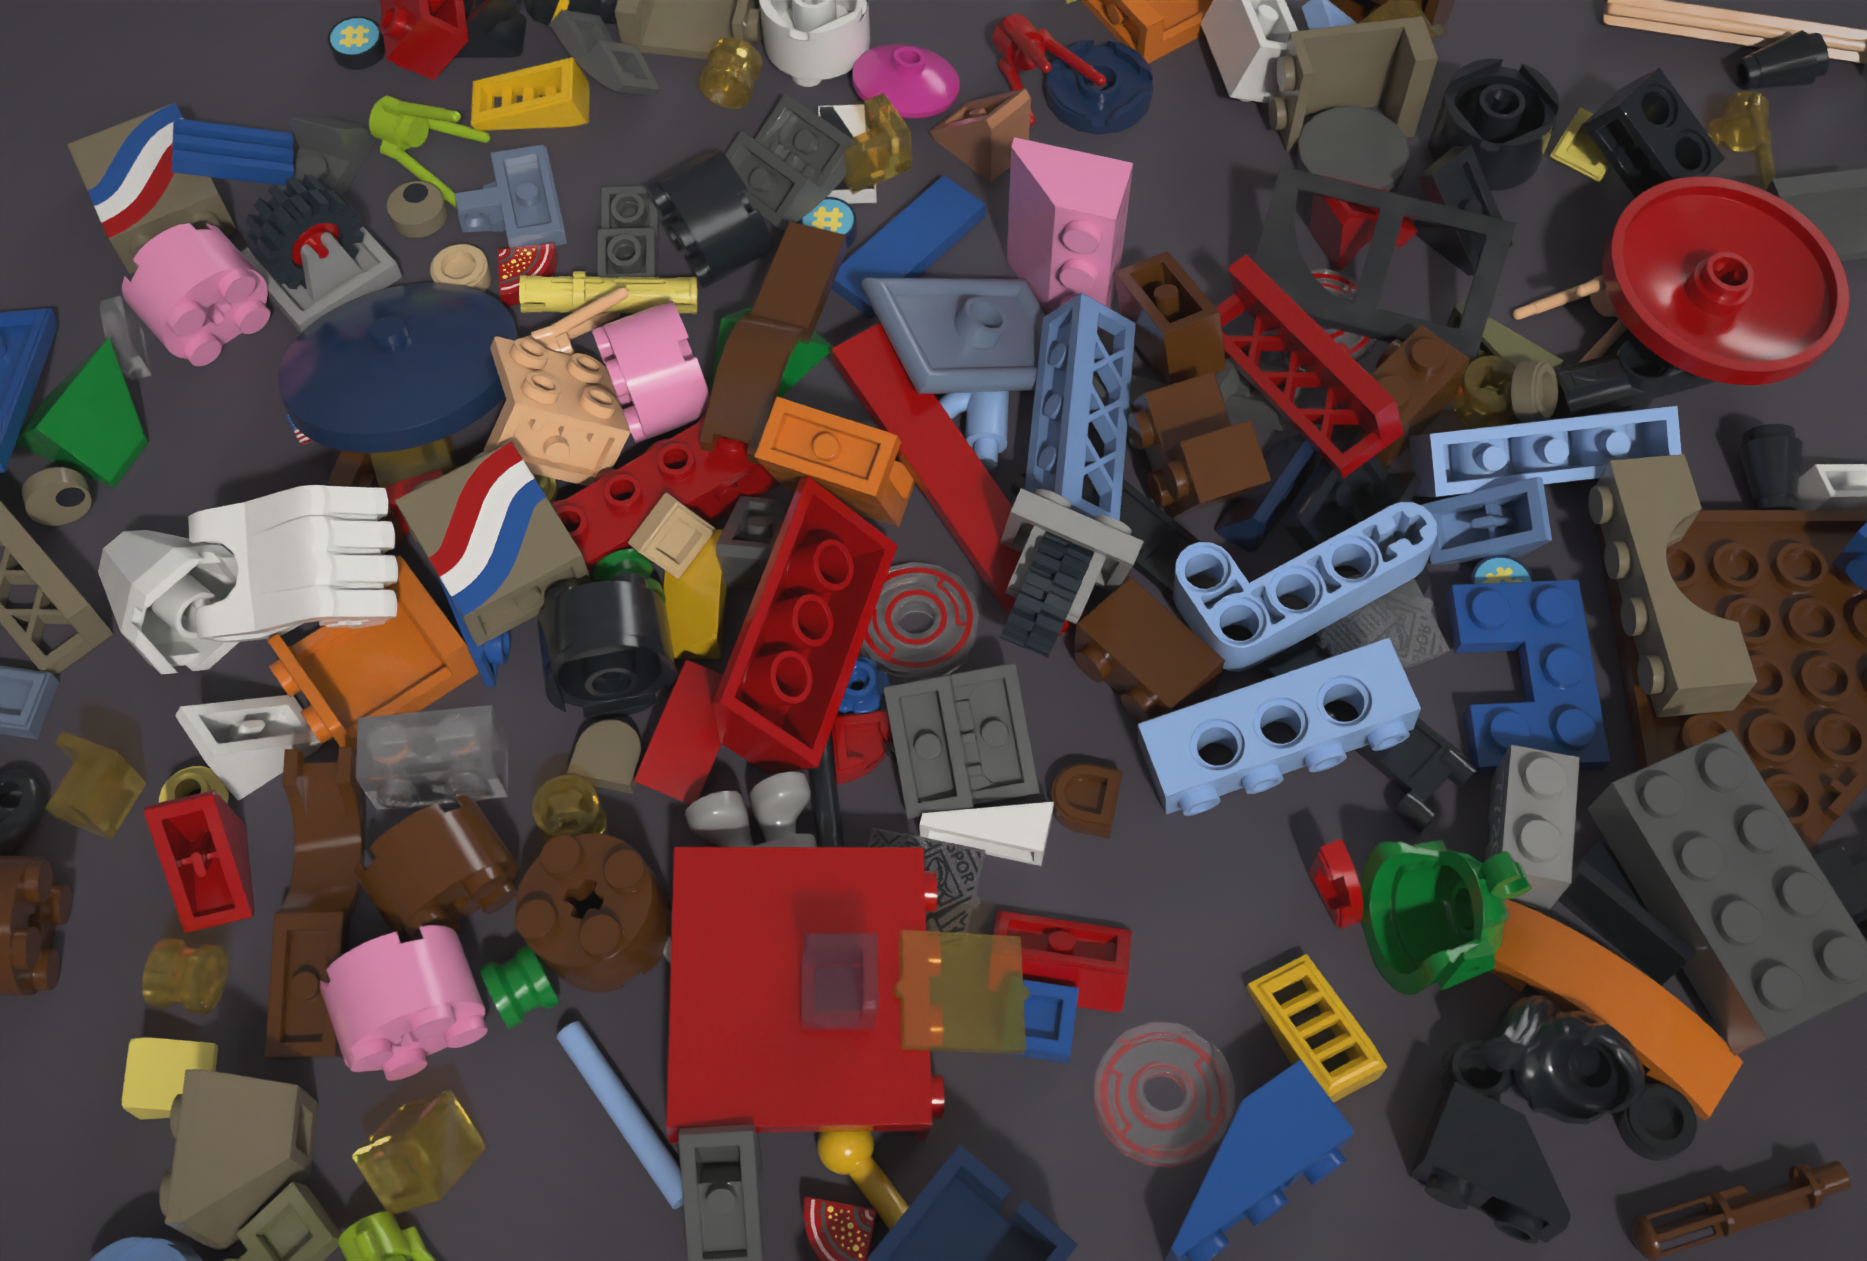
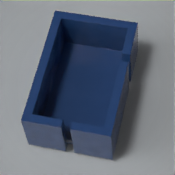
M959 1145L867 1258V1261H1066L1078 1244L1025 1199L1015 1210L1009 1222L1003 1218L998 1211L1005 1204L1012 1188L964 1147Z

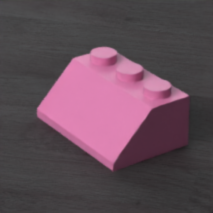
M1014 137L1011 146L1008 264L1019 279L1027 281L1046 315L1081 292L1110 308L1116 290L1114 272L1121 269L1133 163ZM1097 326V330H1101V331L1104 330V329H1102V328H1100V327Z

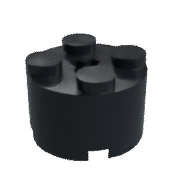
M1489 58L1469 63L1454 73L1442 99L1429 140V149L1435 161H1437L1454 146L1472 145L1490 190L1499 191L1519 186L1536 173L1556 124L1559 97L1550 81L1534 68L1521 64L1518 71L1501 67L1503 59Z
M719 148L700 155L645 186L659 214L662 217L669 215V218L663 220L661 225L676 251L680 252L684 249L687 255H693L687 258L686 262L693 276L697 277V282L702 289L750 264L774 248L769 230L759 209L753 211L745 195L748 191L747 187L732 163Z
M624 573L610 581L591 582L576 587L560 585L547 591L544 596V608L538 617L537 628L545 693L553 706L566 712L565 703L583 707L585 718L611 719L632 715L656 704L655 693L666 684L668 691H671L677 681V670L667 610L662 598L648 588L645 577L634 573Z

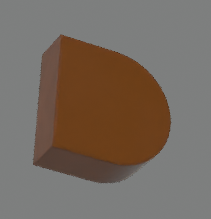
M1089 763L1073 764L1063 769L1055 778L1051 791V802H1054L1053 814L1058 822L1069 830L1109 839L1123 770Z

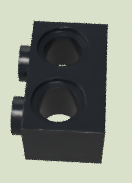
M1660 67L1622 87L1582 125L1635 198L1649 188L1666 181L1686 177H1707L1725 159Z

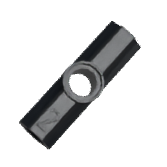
M1632 337L1623 343L1617 353L1554 369L1558 383V400L1551 418L1554 420L1589 416L1611 410L1624 412L1647 409L1655 398L1711 384L1716 381L1698 377L1681 370L1653 353L1636 337Z

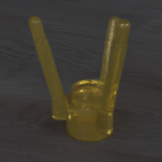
M1740 92L1732 95L1725 101L1722 106V118L1713 119L1709 122L1708 135L1717 147L1719 142L1724 140L1732 150L1738 152H1747L1755 149L1759 154L1764 185L1767 189L1771 180L1777 179L1771 150V131L1768 129L1769 103L1759 92Z

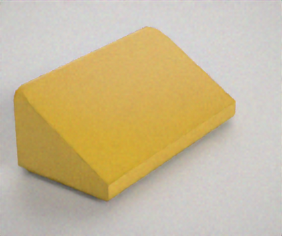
M723 529L716 530L679 579L665 570L663 592L666 597L665 606L675 659H722L727 585L716 556V546Z

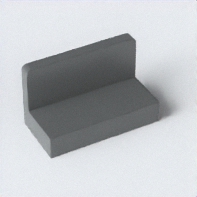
M1867 168L1771 180L1766 192L1782 199L1806 216L1828 239L1841 262L1867 259Z

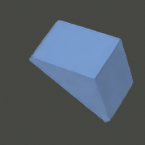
M1541 477L1529 478L1422 504L1433 515L1437 523V536L1430 552L1431 565L1482 561L1487 557L1497 555L1522 557L1552 541L1543 478Z

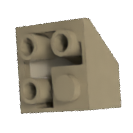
M203 1069L185 1070L183 1092L174 1098L170 1113L171 1132L176 1139L172 1169H168L164 1173L160 1185V1207L162 1213L166 1216L165 1224L215 1251H231L241 1241L237 1236L241 1229L291 1182L302 1183L311 1175L318 1102L301 1087L294 1084Z

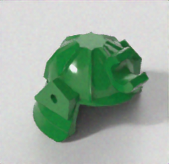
M1443 840L1414 844L1413 847L1401 841L1397 843H1378L1367 858L1360 886L1363 898V918L1361 921L1370 955L1385 981L1393 989L1406 995L1417 994L1436 982L1440 990H1444L1495 969L1494 953L1502 945L1505 921L1509 919L1505 900L1518 897L1533 889L1522 865L1519 862L1514 863L1507 850L1481 863L1469 854L1448 851Z

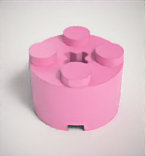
M187 223L163 231L138 251L133 261L139 268L131 282L124 276L122 294L126 303L169 352L177 357L188 359L191 364L200 367L213 362L219 356L222 346L239 334H253L261 330L269 321L271 314L270 310L265 306L268 296L265 279L223 232L214 225L206 224L209 230H196L191 223Z
M673 301L657 305L591 330L635 443L696 422L706 414L710 394L697 357L694 358L687 338H689Z
M440 925L422 926L419 928L423 939L402 944L397 932L386 934L353 948L336 959L327 968L326 971L330 983L320 981V990L344 1062L351 1071L383 1070L388 1081L404 1079L420 1072L427 1066L426 1056L447 1047L458 1048L478 1041L487 1033L488 1028L484 1020L485 1008L455 930Z

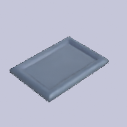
M865 278L862 280V289L918 394L1035 390L1042 322L1046 314L1025 279Z

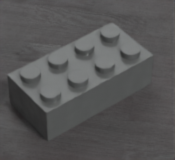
M1732 729L1612 782L1587 808L1649 913L1694 949L1695 954L1682 969L1734 1056L1867 993V941Z

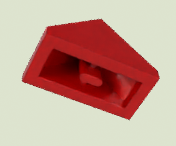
M208 791L146 806L143 812L184 933L253 917L255 909L246 825L217 791Z

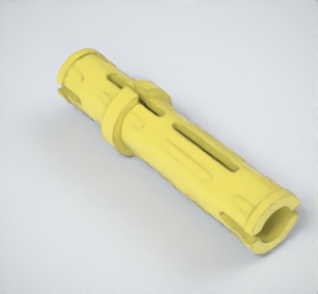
M574 271L573 276L559 277L521 275L519 282L521 313H574L599 298L623 287L629 291L628 297L604 312L638 313L673 301L679 314H697V277L587 276L586 271Z

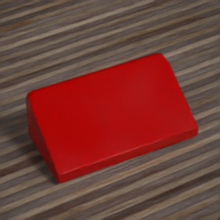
M997 911L988 965L987 992L1007 996L1010 978L1079 988L1077 1007L1114 1013L1120 1012L1123 1009L1128 979L1132 931Z

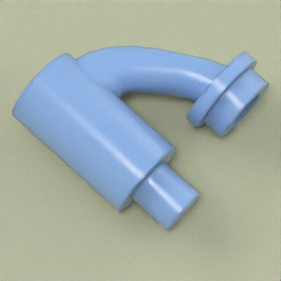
M1009 391L945 394L939 400L940 404L951 419L962 412H967L965 439L987 471L995 469L998 463V454L1007 447Z

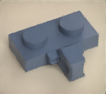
M536 145L491 152L496 181L484 185L483 189L455 193L456 208L463 233L491 230L493 232H504L506 230L509 248L555 243V246L567 244L547 146Z

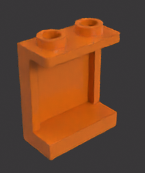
M1081 0V2L1120 43L1139 52L1149 64L1205 35L1200 23L1213 0Z
M776 397L755 458L786 491L795 493L800 479L809 476L857 514L899 527L915 485V480L904 464L895 461L901 444L898 435Z
M401 555L396 557L398 565L397 582L385 588V590L395 591L398 602L397 616L386 621L382 625L359 629L327 627L324 625L291 646L286 645L279 633L266 639L279 657L278 660L268 665L290 698L302 691L311 705L300 711V713L321 744L334 737L340 747H353L358 751L479 673L466 643Z

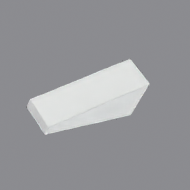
M1815 464L1799 478L1797 501L1795 502L1796 510H1867V464Z
M1054 802L922 813L920 840L1042 866L1052 821Z

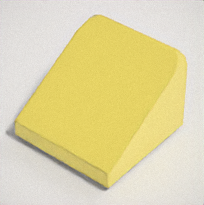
M1580 107L1551 153L1550 159L1600 183L1612 166L1582 126L1593 113Z
M148 1037L130 1039L122 1094L123 1109L140 1120L170 1118L173 1100L178 1094L183 1092L185 1070L203 1069L216 1072L218 1045L207 1042Z

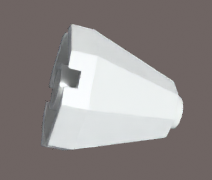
M150 530L123 531L103 548L98 573L120 632L160 674L178 673L173 667L186 665L192 671L208 670L239 643L218 642L200 639L197 636L195 612L198 607L212 605L225 599L236 585L238 565L234 555L222 545L201 542L191 543L189 538Z

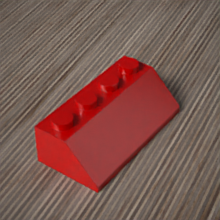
M809 476L801 478L712 702L721 744L767 774L818 768L898 547L891 539Z

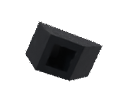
M1454 1082L1437 1103L1409 1176L1426 1184L1425 1192L1440 1203L1456 1209H1467L1469 1205L1496 1218L1494 1222L1495 1227L1514 1239L1531 1244L1537 1243L1538 1240L1547 1243L1567 1229L1571 1214L1525 1114Z

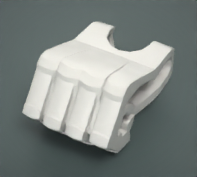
M306 485L242 503L197 511L188 516L189 542L222 545L227 550L233 552L238 565L236 585L229 595L219 602L198 607L196 610L195 618L198 638L227 643L268 639L276 633H279L281 636L303 623L319 621L320 626L326 625L327 627L359 629L382 625L386 621L397 616L398 604L394 590H385V588L397 582L398 565L394 555H383L394 548L395 531L392 522H378L379 519L388 514L389 501L385 488Z

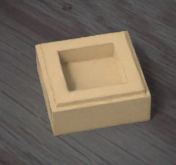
M666 492L628 543L639 553L679 579L716 529Z

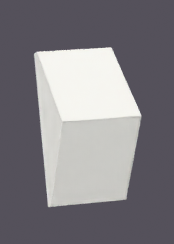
M289 695L181 706L175 715L207 765L238 801L283 773L285 749H299L303 752L304 758L317 751L322 745L301 715L300 711L303 709L294 696L290 698Z

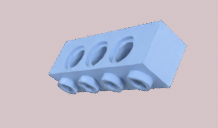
M1678 406L1409 436L1412 472H1415L1421 481V485L1415 493V496L1438 497L1471 493L1534 477L1543 478V484L1595 479L1601 477L1608 462L1611 460L1681 454Z
M1389 637L1139 723L1138 744L1165 815L1181 810L1183 815L1190 816L1202 813L1218 805L1221 802L1219 797L1221 795L1242 788L1245 789L1247 794H1255L1273 788L1284 780L1282 774L1305 766L1308 767L1309 772H1319L1332 768L1347 758L1346 752L1370 744L1373 751L1393 747L1410 736L1409 731L1414 729L1421 707ZM1333 701H1345L1357 710L1359 717L1349 722H1340L1331 718L1324 706ZM1282 722L1292 727L1297 737L1291 742L1277 744L1268 740L1263 735L1261 729L1269 723ZM1220 743L1230 748L1235 757L1225 765L1215 766L1206 763L1200 757L1199 751L1208 744Z

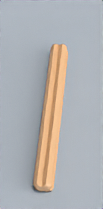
M1606 0L1603 8L1602 22L1607 26L1760 49L1800 30H1804L1808 34L1818 32L1825 40L1829 59L1867 64V30L1670 0Z

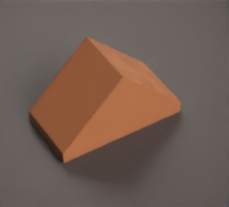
M1025 88L967 101L929 132L938 144L991 183L1010 168L1011 146L1014 137L1029 140L1031 97Z

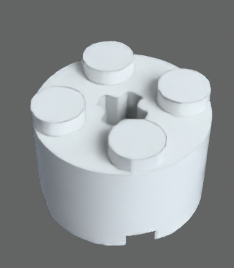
M759 0L766 54L778 69L791 75L793 81L800 86L812 87L819 84L822 80L838 77L853 69L857 59L869 50L870 21L868 0Z

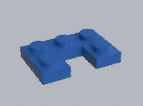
M1579 580L1452 585L1446 594L1454 652L1518 651L1526 702L1469 705L1464 712L1470 760L1478 768L1475 775L1493 774L1511 745L1580 757L1579 770L1603 769L1610 762Z

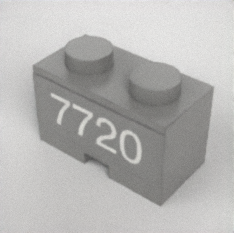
M1511 745L1497 765L1491 777L1487 822L1490 825L1489 842L1485 848L1484 862L1490 857L1507 850L1514 863L1519 862L1522 865L1533 888L1523 895L1508 900L1526 907L1549 911L1571 884L1580 757Z

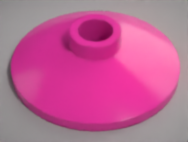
M888 44L872 48L857 59L852 71L853 87L859 97L874 109L896 117L917 119L938 115L949 109L955 103L959 94L960 80L954 67L940 55L918 46Z

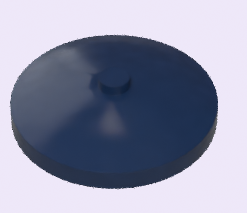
M415 283L394 286L350 300L326 313L307 327L295 339L282 359L278 372V390L287 413L296 428L309 439L321 445L359 453H380L410 449L440 440L462 430L483 417L504 398L505 393L490 346L496 336L514 341L519 339L509 311L497 299L487 293L467 286L449 283Z

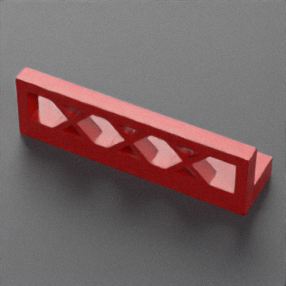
M1247 254L1227 268L1235 294L1216 307L1220 312L1221 327L1244 311L1255 320L1253 336H1227L1222 331L1225 357L1342 478L1348 476L1404 435L1396 400ZM1265 331H1266L1270 336H1264ZM1243 351H1249V356H1247ZM1261 351H1286L1291 356L1288 372L1261 371L1258 367ZM1300 366H1301L1306 372H1299V371H1300ZM1278 387H1285L1284 393ZM1296 388H1323L1327 392L1325 409H1299L1294 404ZM1337 403H1338L1343 409H1336ZM1314 424H1322L1321 431ZM1333 425H1360L1369 434L1343 454L1331 442Z

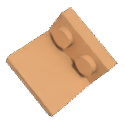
M498 336L494 337L490 350L506 401L484 451H494L512 442L532 474L584 486H590L602 473L612 470L631 431L609 379L606 367L595 358L586 354L575 353L570 356L545 349L539 343L529 339L519 338L514 341Z

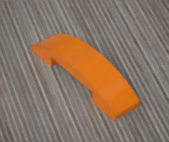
M1506 899L1505 905L1508 909L1509 919L1505 921L1502 945L1494 953L1495 969L1489 972L1518 992H1521L1528 985L1541 995H1548L1565 1011H1584L1593 1014L1615 1028L1636 1048L1641 1063L1647 1067L1644 1075L1645 1080L1651 1084H1663L1676 1089L1687 1098L1697 1116L1704 1121L1708 1119L1743 1064L1741 1058L1738 1055L1734 1056L1728 1044L1696 1013L1636 967L1572 928L1531 908Z

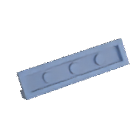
M1081 292L1043 317L1025 490L1034 493L1036 489H1045L1064 497L1071 503V510L1091 519H1095L1097 515H1104L1120 521L1136 323ZM1097 326L1114 335L1113 353L1110 356L1097 335ZM1096 371L1109 393L1107 406H1104L1092 384L1093 373ZM1090 422H1093L1105 444L1104 457L1101 459L1087 436L1088 424ZM1086 474H1088L1100 496L1099 507L1082 499L1083 479Z

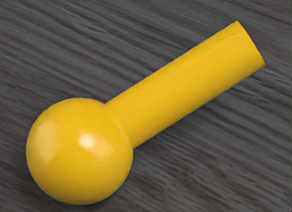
M871 1131L820 1132L817 1140V1152L821 1162L834 1173L850 1175L872 1207L877 1210L878 1215L886 1226L891 1230L909 1206L873 1159L874 1140Z

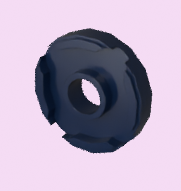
M1094 40L1080 41L1067 47L1068 50L1106 77V83L1112 87L1106 90L1090 88L1087 84L1093 81L1084 77L1058 57H1055L1050 62L1052 66L1051 71L1047 73L1045 94L1048 107L1058 120L1077 131L1097 135L1120 132L1137 124L1149 110L1154 88L1151 67L1141 54L1122 43L1108 41L1107 46H1093Z

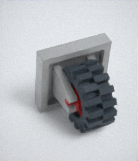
M304 175L302 183L295 176L285 179L287 189L282 191L277 185H274L268 190L273 196L268 202L261 198L257 200L253 206L260 213L259 215L248 214L245 223L251 230L244 231V238L249 245L241 251L243 256L265 279L268 297L300 333L317 319L338 306L360 296L385 289L402 278L397 263L364 228L363 221L359 217L358 212L328 180L321 177L318 181L313 175Z
M1021 488L1011 509L1000 544L1022 553L1005 594L1015 597L1016 601L1000 638L1048 658L1065 620L1077 624L1094 585L1110 592L1118 589L1133 567L1144 541L1131 536L1132 530L1130 527L1119 520L1104 515H1097L1095 519H1091L1071 510V503L1054 492L1036 489L1034 493H1031Z

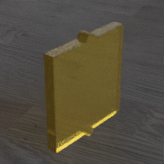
M902 930L899 933L900 981L894 986L893 993L896 997L900 998L901 1049L1023 1054L1026 1051L1024 1001L1029 998L1030 991L1027 987L1023 986L1021 937Z

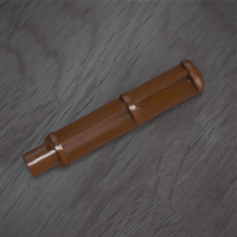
M1837 1160L1813 1168L1807 1164H1797L1789 1169L1790 1183L1752 1195L1744 1186L1736 1185L1717 1192L1713 1191L1705 1194V1196L1646 1215L1636 1216L1631 1221V1237L1635 1247L1642 1256L1649 1260H1657L1662 1256L1721 1237H1728L1736 1232L1791 1214L1821 1206L1825 1196L1849 1189L1851 1185L1850 1177L1845 1167ZM1703 1202L1705 1211L1653 1227L1649 1219ZM1708 1226H1711L1714 1233L1661 1251L1660 1242Z

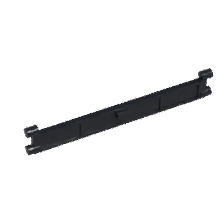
M1026 473L1020 475L1011 486L1010 491L1016 497L1021 488L1025 490ZM1086 474L1083 479L1082 499L1099 507L1100 496L1088 474ZM1123 479L1120 521L1130 527L1132 530L1131 536L1144 541L1133 568L1173 600L1176 561L1185 548L1201 541ZM1197 575L1188 580L1193 586L1200 589H1209L1218 584L1212 577L1207 575ZM1232 625L1222 630L1228 638L1235 641H1244L1253 637V634L1247 628L1239 625ZM1314 633L1254 668L1270 679L1340 654ZM1333 701L1324 706L1327 714L1340 722H1349L1359 717L1357 710L1345 701ZM1418 717L1414 729L1409 731L1410 736L1405 741L1384 750L1373 751L1369 744L1355 749V751L1407 793L1394 811L1421 833L1437 815V812L1426 803L1447 779H1450L1462 789L1476 774L1478 768L1466 759V755Z

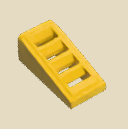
M573 57L475 80L472 86L471 125L476 130L487 131L559 128L588 124L590 101L588 80ZM517 96H522V102L517 103ZM495 97H502L501 107L494 108Z
M1307 954L1247 984V991L1291 1065L1301 1060L1333 1103L1379 1079L1386 1070L1387 1065L1370 1038ZM1302 980L1308 990L1307 992L1281 1005L1272 995ZM1316 1003L1322 1014L1295 1027L1289 1017ZM1330 1027L1336 1038L1312 1050L1305 1039ZM1345 1051L1351 1061L1328 1073L1321 1062Z

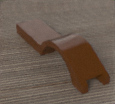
M789 221L751 313H746L736 323L726 342L717 368L699 441L701 450L713 453L719 437L748 443V462L760 465V462L755 458V454L776 400L784 370L799 342L809 344L847 251L846 235Z
M339 747L338 762L304 763L302 751L299 749H285L282 785L289 798L293 817L294 864L289 893L282 908L274 914L265 1058L272 1060L343 1058L320 990V981L330 983L326 971L327 968L336 959L349 951L351 917L355 912L362 887L354 875V868L358 861L364 865L365 827L357 751L353 747Z

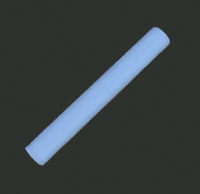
M576 1021L567 1025L558 1033L557 1040L672 1209L684 1205L681 1167L581 1022Z

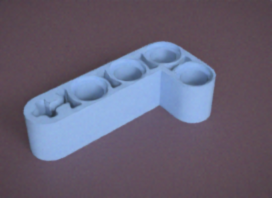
M1400 502L1383 509L1250 583L1230 554L1221 546L1210 542H1198L1185 548L1176 561L1173 600L1191 630L1225 660L1223 669L1232 672H1242L1257 666L1418 576L1423 571L1435 542L1437 523L1433 515L1425 507L1414 502ZM1394 539L1396 542L1390 545L1391 540ZM1341 565L1356 568L1363 577L1347 579L1340 576L1334 568ZM1197 575H1207L1212 577L1218 584L1209 589H1200L1193 586L1188 580ZM1286 595H1295L1302 598L1308 604V607L1300 610H1291L1284 607L1278 599ZM1232 625H1239L1247 628L1253 634V637L1244 641H1235L1228 638L1222 630Z

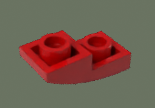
M689 660L685 661L634 782L690 805L698 800L721 746L712 702L723 674Z

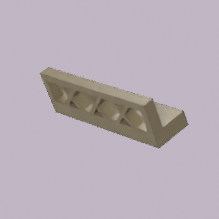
M0 501V546L5 547L0 564V623L40 671L49 672L56 676L113 635V632ZM19 563L24 570H16L17 564ZM12 585H38L32 609H6ZM52 602L58 610L49 609L50 603ZM20 624H28L27 631ZM45 624H71L78 632L48 655H45L39 648Z

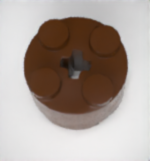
M470 796L455 797L461 808L444 813L437 802L406 817L382 834L369 847L376 859L368 868L359 861L354 868V875L391 932H397L401 944L423 939L419 928L422 926H446L455 930L459 936L462 932L458 925L460 921L480 908L485 914L493 913L510 903L518 894L519 888L513 880L518 873L519 865L481 808Z
M597 833L581 834L572 837L569 835H559L544 844L540 856L532 863L523 877L516 899L515 925L528 946L567 984L589 992H610L624 987L621 983L633 978L640 972L645 975L660 961L664 955L663 952L668 938H671L672 909L660 881L640 854L623 840Z
M0 856V996H32L38 991H52L59 980L60 956L56 949H52L56 925H65L69 920L72 896L68 884H56L51 864L42 856Z

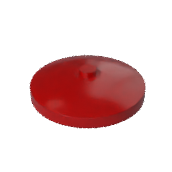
M1686 177L1655 185L1638 195L1624 209L1611 230L1604 247L1602 262L1604 283L1607 294L1620 319L1633 335L1653 353L1681 370L1698 377L1733 385H1764L1790 379L1814 365L1836 340L1845 325L1849 309V287L1842 263L1828 239L1806 216L1793 206L1764 190L1745 183L1715 177Z

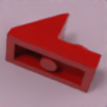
M1367 186V187H1371V188H1375V189H1379V190H1383V191L1390 192L1389 190L1380 189V188H1376V187H1372V186ZM1313 194L1311 233L1334 268L1341 270L1367 242L1371 243L1380 210ZM1403 217L1395 246L1403 247L1418 232L1408 217Z

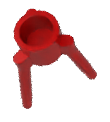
M1013 14L1002 19L993 32V45L1002 56L998 67L1006 76L1012 91L1024 89L1018 75L1019 70L1030 71L1038 67L1044 73L1051 71L1052 66L1045 57L1046 50L1097 85L1103 86L1106 83V77L1054 40L1046 29L1037 30L1029 19L1022 14ZM1032 109L1030 110V126L1035 124Z

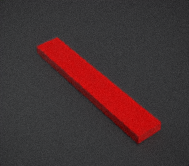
M881 323L832 348L831 360L880 430L898 435L901 444L897 456L1009 617L1016 598L1005 594L1022 553L1004 546L1000 542L1013 506L934 394L917 393ZM1085 609L1083 610L1078 622H1080L1086 615H1088ZM1065 620L1058 637L1076 627L1077 624Z

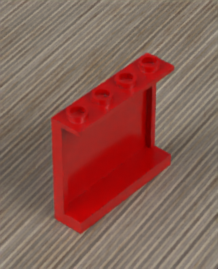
M674 847L666 1119L668 1143H679V1130L684 1128L751 1124L755 1125L756 1133L915 1131V1140H926L932 1127V1118H943L944 1081L942 1074H931L930 1047L941 1046L942 1015L940 1004L928 1003V979H938L940 957L938 937H926V912H936L937 876L936 871H924V847Z

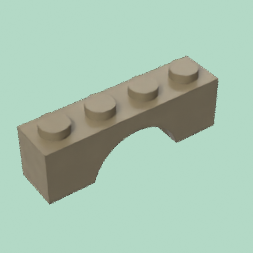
M1685 454L1611 460L1608 462L1596 486L1592 487L1589 493L1590 516L1595 524H1600L1606 543L1604 552L1606 571L1611 579L1617 580L1622 598V626L1628 636H1633L1638 652L1637 674L1639 685L1644 694L1650 695L1656 717L1733 711L1757 683L1739 622L1715 616L1693 604L1679 590L1668 569L1666 549L1681 541L1702 509Z

